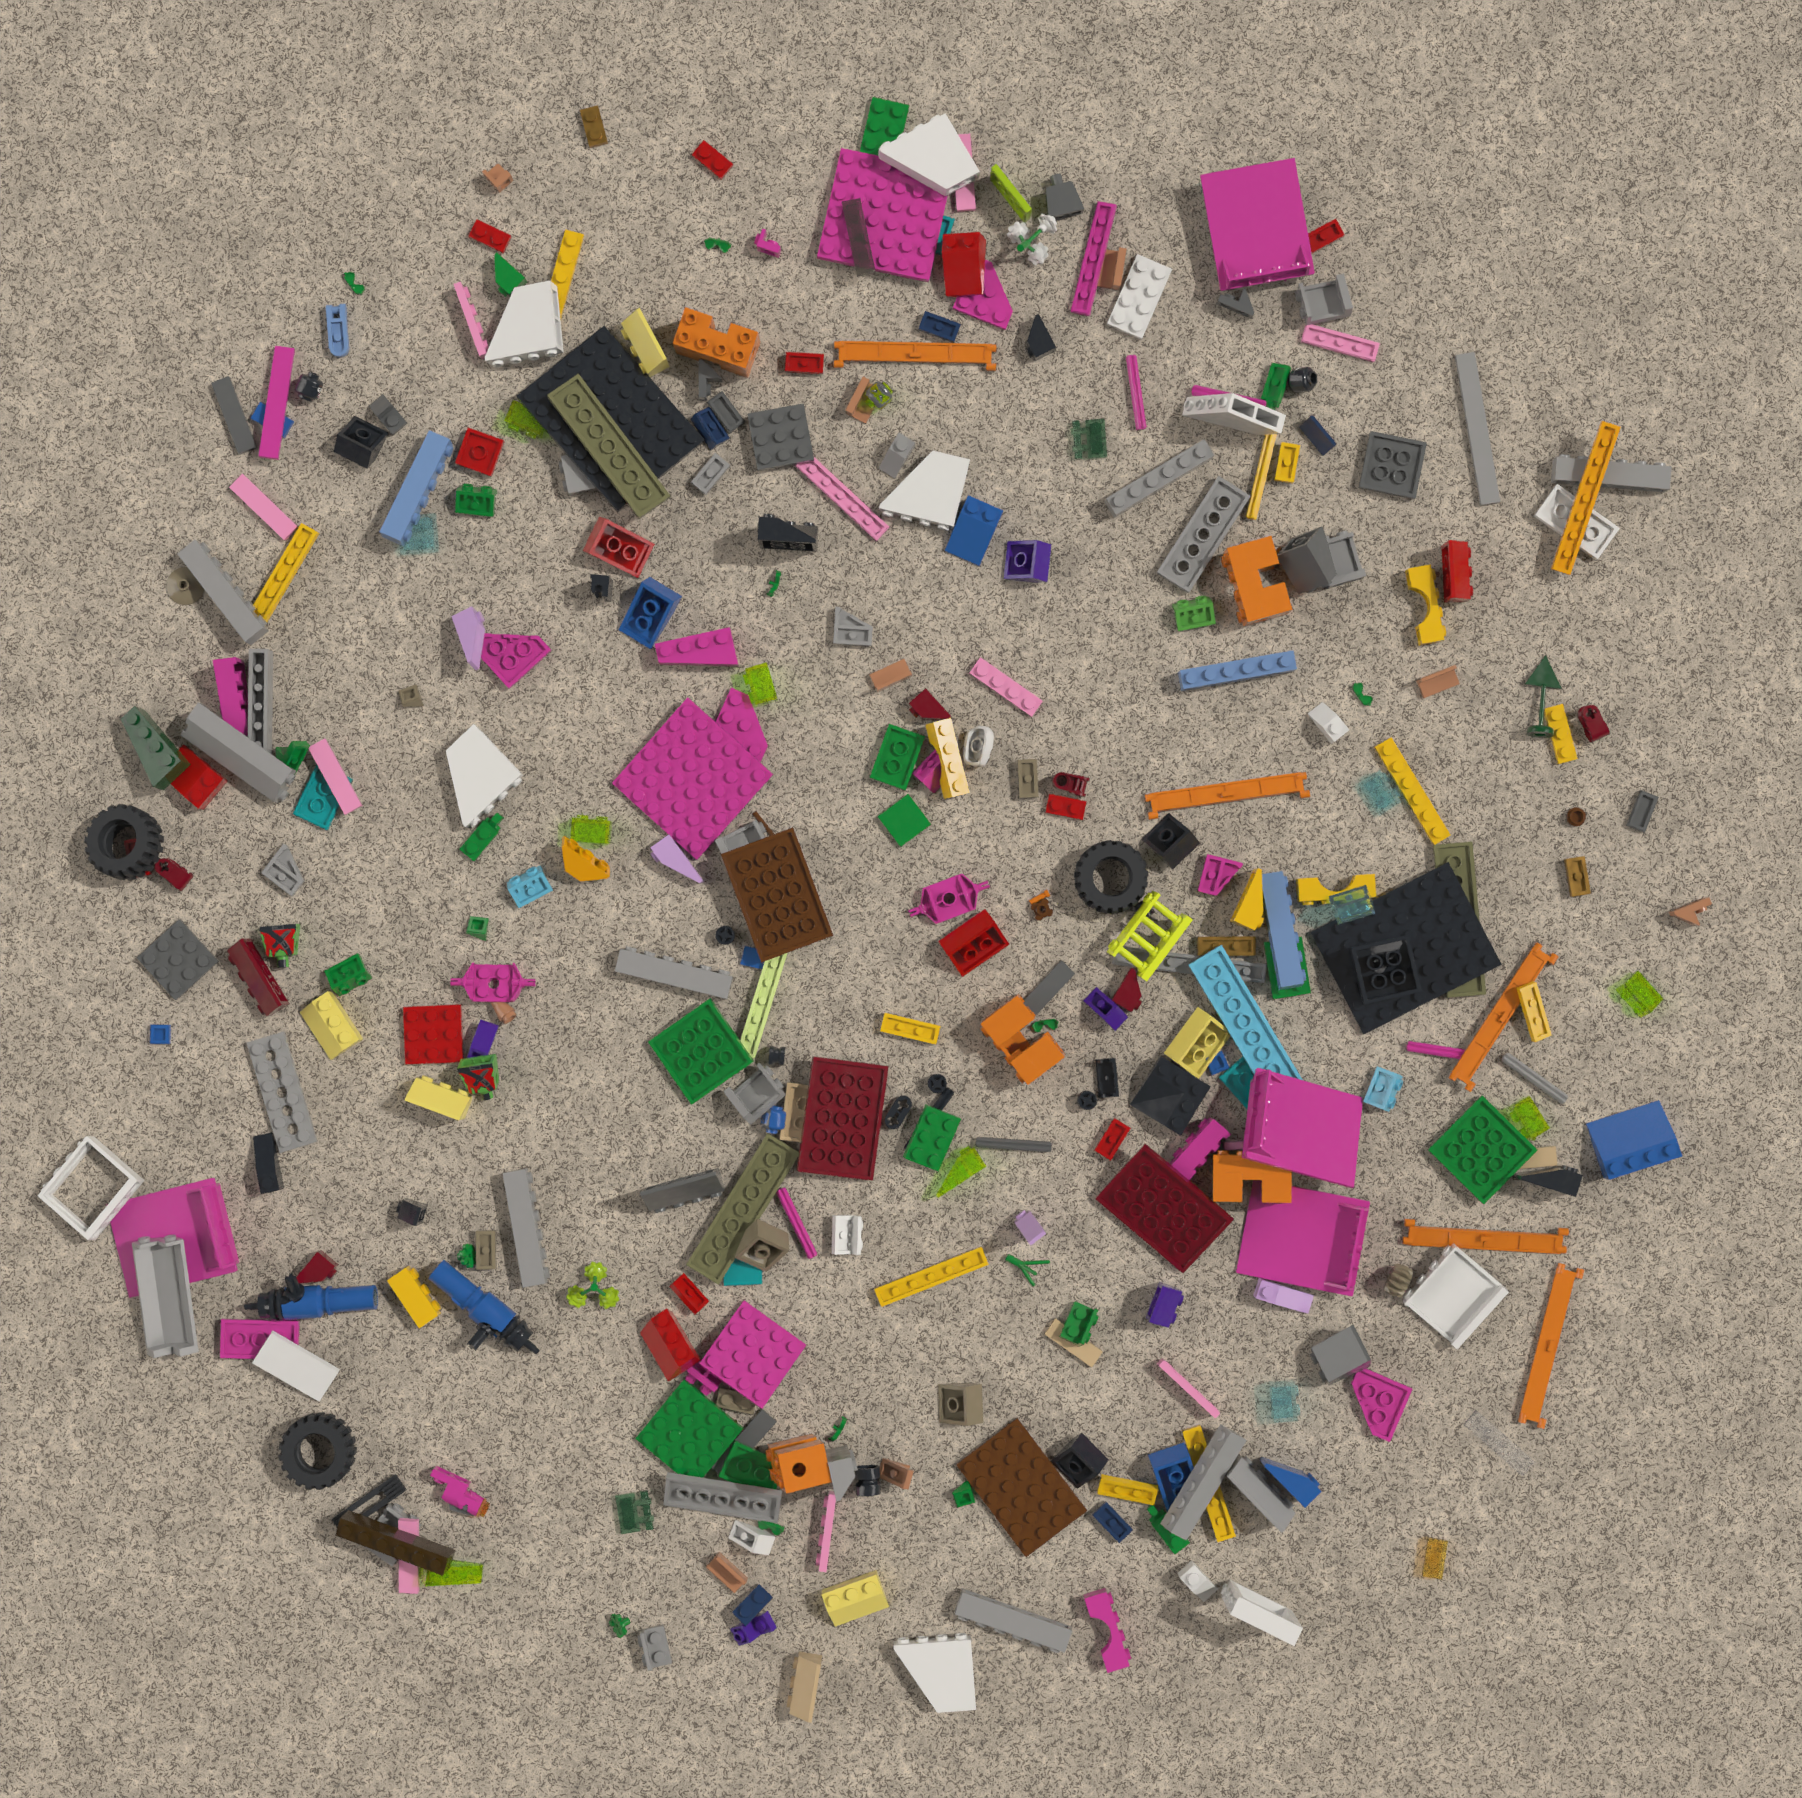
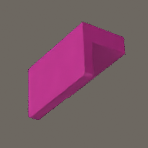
M936 749L912 773L932 793H935L941 787L939 781L942 773L941 762Z

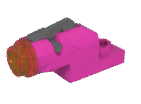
M439 1466L434 1467L430 1476L434 1477L433 1480L437 1483H447L441 1498L449 1504L450 1510L469 1516L484 1517L491 1503L474 1491H467L471 1481Z

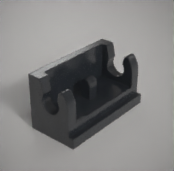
M590 574L592 593L595 594L597 599L599 598V593H602V597H605L607 602H612V578L607 575Z
M1116 1058L1095 1059L1099 1098L1119 1097Z

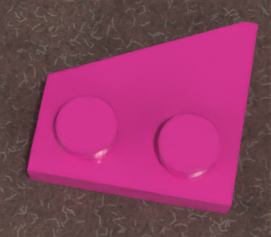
M1207 854L1197 891L1217 896L1243 866V863Z

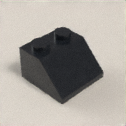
M354 416L337 434L333 452L368 469L376 460L389 432Z
M1170 813L1142 838V841L1172 870L1200 844L1194 834Z
M1081 1432L1051 1460V1463L1078 1489L1096 1477L1109 1459Z

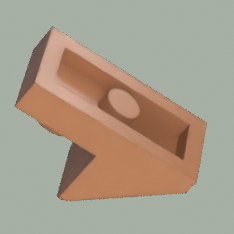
M1704 897L1672 910L1669 914L1693 926H1700L1696 914L1706 911V906L1711 905L1712 902L1709 897Z
M882 1458L880 1478L902 1489L909 1490L914 1472L910 1469V1465Z

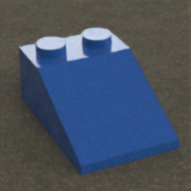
M968 495L945 551L980 566L1001 519L1003 510Z
M651 577L641 582L619 630L652 649L674 614L682 596Z
M1184 1442L1148 1454L1167 1512L1194 1469Z
M1264 1457L1259 1459L1264 1467L1304 1508L1322 1492L1318 1488L1320 1483L1310 1473L1306 1475L1302 1470Z

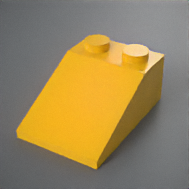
M1259 868L1253 869L1230 919V922L1249 931H1255L1257 928H1260L1264 920L1262 918V869Z

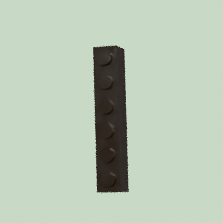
M350 1510L340 1518L335 1536L442 1576L451 1567L455 1550L399 1530Z

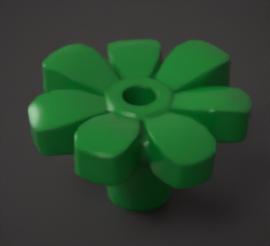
M463 1244V1250L459 1251L457 1259L461 1261L462 1265H466L467 1268H473V1265L476 1264V1250L474 1251L472 1244Z
M614 1613L611 1615L609 1624L613 1627V1631L618 1638H622L627 1634L625 1626L630 1624V1619L628 1617L622 1619L620 1614L616 1615Z

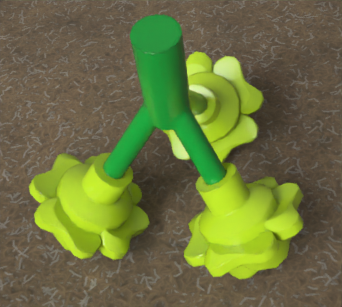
M592 1261L590 1265L585 1266L584 1276L593 1282L590 1288L584 1290V1288H579L577 1285L568 1288L566 1299L569 1301V1305L576 1308L584 1306L587 1293L596 1291L599 1293V1305L601 1307L603 1306L604 1309L616 1306V1303L619 1301V1291L612 1286L603 1290L598 1288L597 1282L607 1277V1268L601 1262L595 1263Z

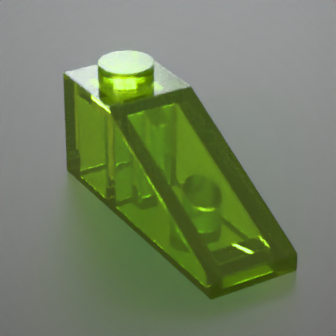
M966 1146L959 1151L960 1155L957 1156L936 1192L938 1198L987 1167L974 1146L971 1148Z
M452 1560L451 1567L443 1576L420 1568L419 1578L425 1587L481 1584L483 1564Z

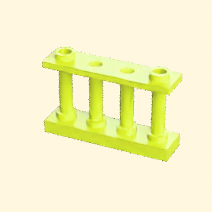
M1153 890L1151 893L1146 894L1143 898V904L1117 939H1113L1110 942L1107 951L1113 957L1119 953L1136 966L1138 970L1136 975L1146 982L1192 922L1189 916L1183 913L1175 915L1157 901L1161 895ZM1152 907L1172 921V926L1169 930H1163L1146 916ZM1141 922L1160 936L1161 941L1157 946L1151 945L1134 932ZM1129 937L1149 952V957L1146 961L1142 962L1123 947Z

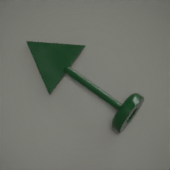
M1545 655L1525 683V685L1541 687L1539 724L1529 726L1526 733L1528 736L1539 738L1554 736V729L1543 725L1546 687L1562 689Z

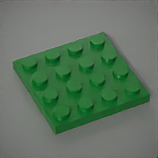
M711 998L648 1041L691 1105L754 1062Z
M1483 1095L1427 1149L1483 1205L1538 1151Z
M684 1379L635 1439L677 1474L703 1478L744 1427Z

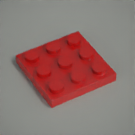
M462 1004L403 1007L405 1064L460 1062L461 1059H464Z

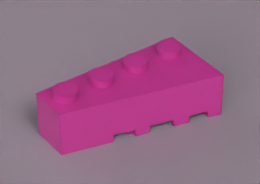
M730 627L655 644L660 665L739 667Z
M237 657L214 659L213 666L222 719L248 737V689L245 662Z
M1211 1117L1208 1119L1204 1118L1198 1124V1131L1195 1134L1192 1132L1186 1138V1145L1183 1148L1179 1147L1172 1156L1175 1158L1169 1163L1188 1180L1196 1173L1195 1169L1197 1167L1200 1168L1209 1158L1208 1154L1213 1153L1220 1147V1140L1223 1137L1227 1139L1231 1135Z

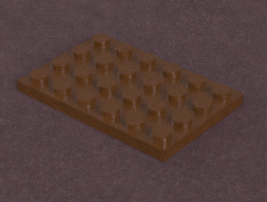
M793 827L721 854L761 963L834 936Z
M1015 1418L956 1463L957 1467L1025 1557H1028L1087 1512L1085 1506L1018 1418Z

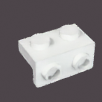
M833 1215L832 1254L861 1255L863 1248L861 1239L863 1221L861 1216Z

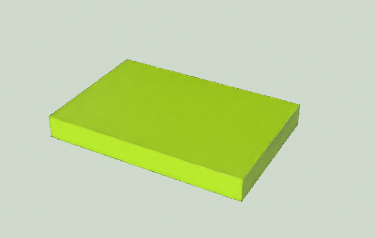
M995 164L991 167L990 181L1020 219L1026 223L1031 218L1032 208L1000 167Z

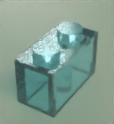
M1366 885L1329 896L1331 909L1338 925L1375 914L1373 901Z
M1293 1380L1269 1381L1272 1421L1274 1423L1298 1421L1297 1416L1300 1415V1406L1296 1404V1396H1299L1298 1385H1295Z

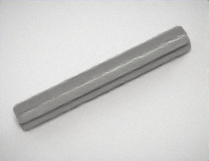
M1510 1053L1504 1054L1501 1059L1502 1062L1559 1103L1563 1104L1568 1099L1567 1094Z

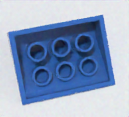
M1659 1100L1586 1123L1604 1179L1611 1180L1682 1157L1677 1138Z

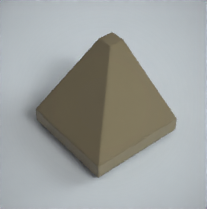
M417 684L399 690L403 707L424 706Z

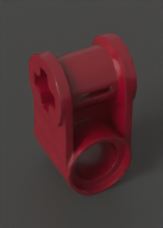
M1587 705L1578 710V719L1589 742L1593 743L1610 734L1609 728L1597 706ZM1588 711H1591V714L1589 715V717H1587L1586 713H1588Z
M1059 772L1053 776L1052 785L1055 789L1072 795L1086 797L1085 789L1087 782H1090V778L1065 772ZM1058 776L1065 778L1066 783L1064 786L1057 784L1056 779Z
M170 858L159 859L158 863L155 864L156 872L180 891H183L194 877L191 872L188 873L187 869ZM163 863H168L167 867L169 870L163 871Z

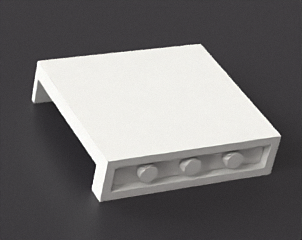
M1453 1243L1451 1246L1448 1245L1441 1253L1442 1256L1438 1261L1435 1259L1428 1267L1430 1270L1425 1275L1422 1274L1416 1280L1417 1284L1413 1289L1409 1288L1404 1293L1402 1301L1449 1340L1451 1345L1458 1349L1509 1292L1506 1287Z

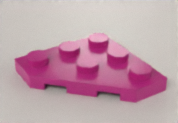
M985 260L983 295L957 297L953 310L1006 330L1013 310L992 262Z
M485 633L481 659L510 689L552 650L537 635Z
M731 688L716 723L761 762L768 745L750 697L743 692Z
M1366 1368L1354 1374L1351 1384L1371 1434L1390 1442L1413 1389Z

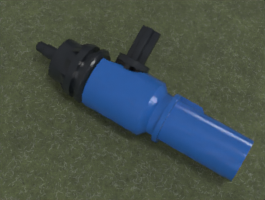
M443 1260L429 1276L428 1279L449 1295L451 1300L462 1310L466 1309L468 1317L477 1324L476 1329L478 1331L467 1343L471 1349L476 1351L486 1338L491 1339L495 1336L497 1342L503 1340V1346L512 1347L516 1352L522 1346L534 1354L540 1351L536 1345L528 1340L533 1331L528 1328L524 1319L521 1322L518 1320L520 1315H516L517 1313L491 1292H483L481 1286L477 1287L447 1261Z
M289 1273V1276H285L287 1287L271 1289L267 1293H259L257 1302L244 1304L245 1310H258L260 1318H269L273 1321H278L279 1319L280 1321L321 1318L324 1313L330 1316L337 1312L376 1310L378 1307V1291L376 1285L339 1288L327 1286L326 1289H323L320 1285L303 1286L298 1283L297 1277L293 1273Z

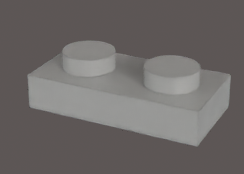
M715 453L691 483L707 495L730 468V464Z

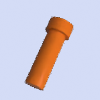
M1045 890L1029 901L1032 905L1046 897H1050L1048 890Z

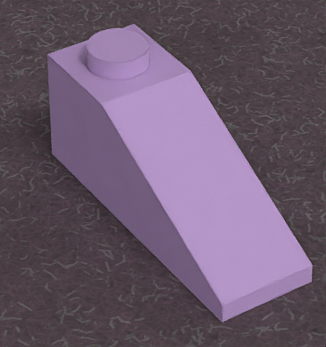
M471 606L453 615L452 619L467 662L475 670H478L485 634L483 625L485 620L480 611L477 612Z
M670 834L650 847L653 851L650 854L656 862L660 861L662 864L700 884L704 882Z
M1023 1210L1015 1216L1017 1219L1014 1221L1016 1226L1030 1245L1046 1234L1030 1210L1027 1212Z
M1262 1278L1258 1279L1253 1294L1256 1299L1307 1314L1314 1297L1312 1294Z

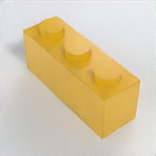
M407 1266L388 1279L387 1282L418 1328H421L441 1314L439 1311L441 1307L435 1299L432 1300L429 1296L430 1290L426 1284H421L418 1278L420 1276L416 1269Z

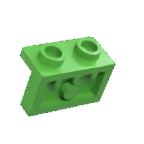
M1198 596L1194 600L1188 601L1183 599L1172 604L1178 631L1216 624L1213 602L1210 597Z

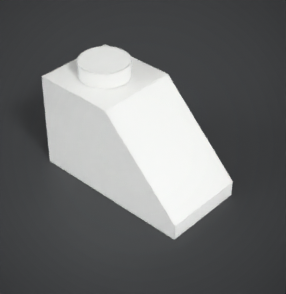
M1323 702L1308 713L1309 717L1331 744L1349 731L1340 717Z
M735 1520L729 1539L752 1553L769 1555L775 1536L765 1530Z
M1192 1560L1178 1572L1180 1579L1203 1602L1218 1590Z

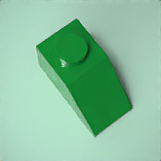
M497 252L495 253V282L499 287L497 290L504 297L507 295L511 297L514 288L524 286L527 280Z

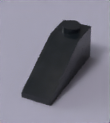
M273 1133L253 1136L256 1173L260 1193L265 1194L284 1189Z

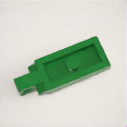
M1271 363L1261 399L1266 401L1267 408L1272 410L1279 408L1291 372L1289 365Z
M496 813L492 819L487 817L459 850L475 862L499 834L501 828L498 825L504 817L499 813Z
M1154 1505L1147 1507L1148 1512L1152 1516L1149 1519L1151 1525L1174 1555L1190 1543L1188 1539L1185 1540L1169 1532L1160 1524L1167 1514L1166 1511L1163 1509L1158 1511Z

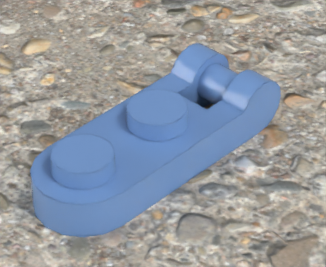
M339 304V306L326 305L330 352L336 357H345L349 352L346 304ZM334 314H340V318H334Z

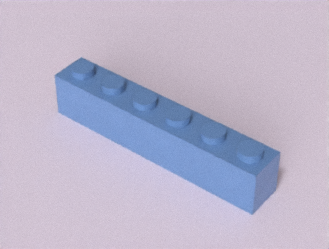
M430 430L428 431L379 531L383 538L402 546L410 540L412 536L411 530L414 524H418L420 512L428 503V495L430 491L435 489L438 475L444 471L446 458L450 457L453 452V444L450 439Z
M1294 650L1184 669L1178 672L1181 691L1294 672L1297 670Z
M1283 871L1262 874L1263 909L1279 990L1302 987L1304 981H1306L1305 970H1301L1300 962L1303 961L1302 953L1297 949L1299 937L1293 928L1295 916L1294 913L1290 912L1289 907L1292 906L1290 894L1287 895L1286 891L1288 879L1287 876L1283 875Z

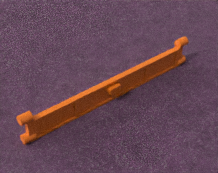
M834 341V349H839V360H834V368H843L844 361L974 363L986 364V371H996V363H991V354L996 352V344Z
M1298 772L1145 794V801L1151 802L1152 812H1148V819H1158V812L1297 792H1299L1300 799L1309 798L1310 790H1304L1303 780H1307L1306 772Z
M1537 942L1522 962L1448 1077L1454 1082L1458 1078L1467 1084L1464 1089L1470 1093L1476 1085L1470 1079L1520 1004L1516 988L1535 981L1546 962L1554 965L1558 959V956L1554 953L1548 956L1542 952L1541 948L1543 946Z
M1405 1219L1404 1226L1409 1227L1408 1237L1402 1238V1244L1446 1247L1454 1243L1459 1248L1566 1254L1567 1247L1562 1246L1563 1236L1569 1235V1228H1558V1234L1415 1226V1219Z
M1558 1263L1519 1413L1518 1422L1525 1424L1528 1419L1538 1422V1428H1545L1547 1419L1540 1418L1574 1279L1575 1277L1582 1279L1584 1269L1577 1268L1576 1272L1565 1270V1264Z

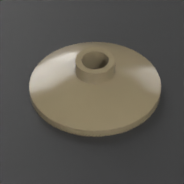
M188 567L174 570L167 579V593L178 604H193L204 593V588ZM182 582L187 583L186 588H181Z

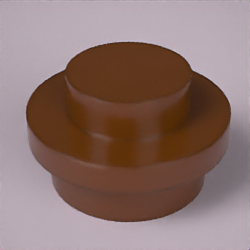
M1574 807L1567 812L1566 819L1572 826H1581L1586 820V814L1583 809Z

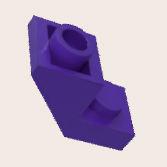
M480 1020L467 1058L489 1055L499 1025Z
M769 1611L759 1613L746 1627L740 1623L730 1630L738 1645L741 1646L751 1643L762 1634L774 1631L777 1627Z

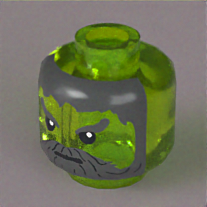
M877 381L865 391L867 398L865 403L871 409L875 407L881 410L892 401L893 391L884 381L882 383Z

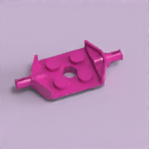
M959 874L924 887L922 889L921 904L908 911L909 913L914 912L910 914L911 917L922 913L935 924L975 910L979 891L990 888V886L986 885L988 884L987 880L974 884L964 874ZM952 893L955 901L952 904H946L944 902L945 894Z
M472 962L464 977L450 979V986H462L465 988L471 1002H515L524 986L536 987V979L522 978L515 963L513 965H490ZM498 980L499 986L492 989L489 987L490 981Z

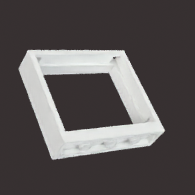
M86 1136L82 1141L78 1142L76 1150L66 1156V1162L62 1167H58L53 1172L52 1179L43 1185L38 1197L87 1240H96L144 1182V1179L94 1136ZM94 1147L129 1179L89 1227L53 1194L88 1151Z
M1229 1580L1228 1584L1224 1583L1220 1594H1222L1221 1597L1230 1615L1295 1646L1303 1627L1291 1609L1232 1580Z

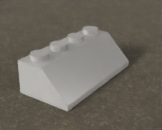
M847 1445L825 1450L836 1501L842 1499L855 1478L854 1471L858 1470L852 1449L849 1450Z
M1239 1454L1226 1476L1283 1533L1295 1515L1292 1509L1294 1505L1287 1497L1283 1500L1278 1495L1281 1491L1274 1484L1270 1486L1265 1481L1267 1477L1261 1470L1256 1472L1252 1468L1254 1463L1247 1456L1243 1458Z

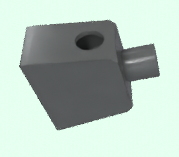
M1060 173L1050 176L1052 186L1046 187L1045 190L1047 215L1053 216L1057 221L1083 214L1084 206L1073 182L1063 183Z

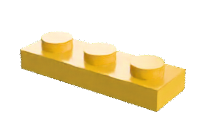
M1563 704L1544 708L1547 726L1554 729V736L1551 737L1557 764L1578 759Z
M1532 981L1517 987L1531 1041L1538 1042L1552 1036L1537 982Z
M884 1013L880 1031L936 1045L941 1026Z
M1101 1474L1097 1494L1154 1505L1158 1485Z

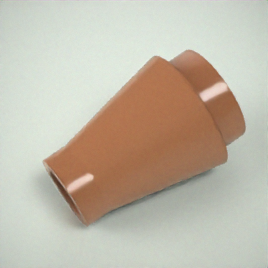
M490 1002L500 1022L507 1024L517 1016L515 1009L508 1003Z

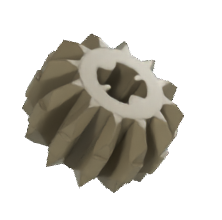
M1397 1263L1394 1265L1385 1282V1291L1394 1297H1402L1412 1279V1270L1403 1264Z

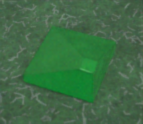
M470 916L466 934L486 941L489 918Z
M965 1481L952 1492L957 1508L975 1503L969 1481Z

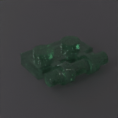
M1105 419L1085 420L1086 428L1080 427L1079 420L1072 421L1071 435H1073L1074 441L1072 452L1075 454V459H1082V452L1086 451L1088 459L1107 458ZM1086 434L1087 445H1082L1081 435Z
M648 1490L640 1492L641 1499H636L635 1492L615 1496L621 1534L640 1532L641 1523H645L646 1530L654 1529V1515L651 1514L650 1504L652 1502L648 1496ZM637 1506L643 1507L644 1516L639 1517Z

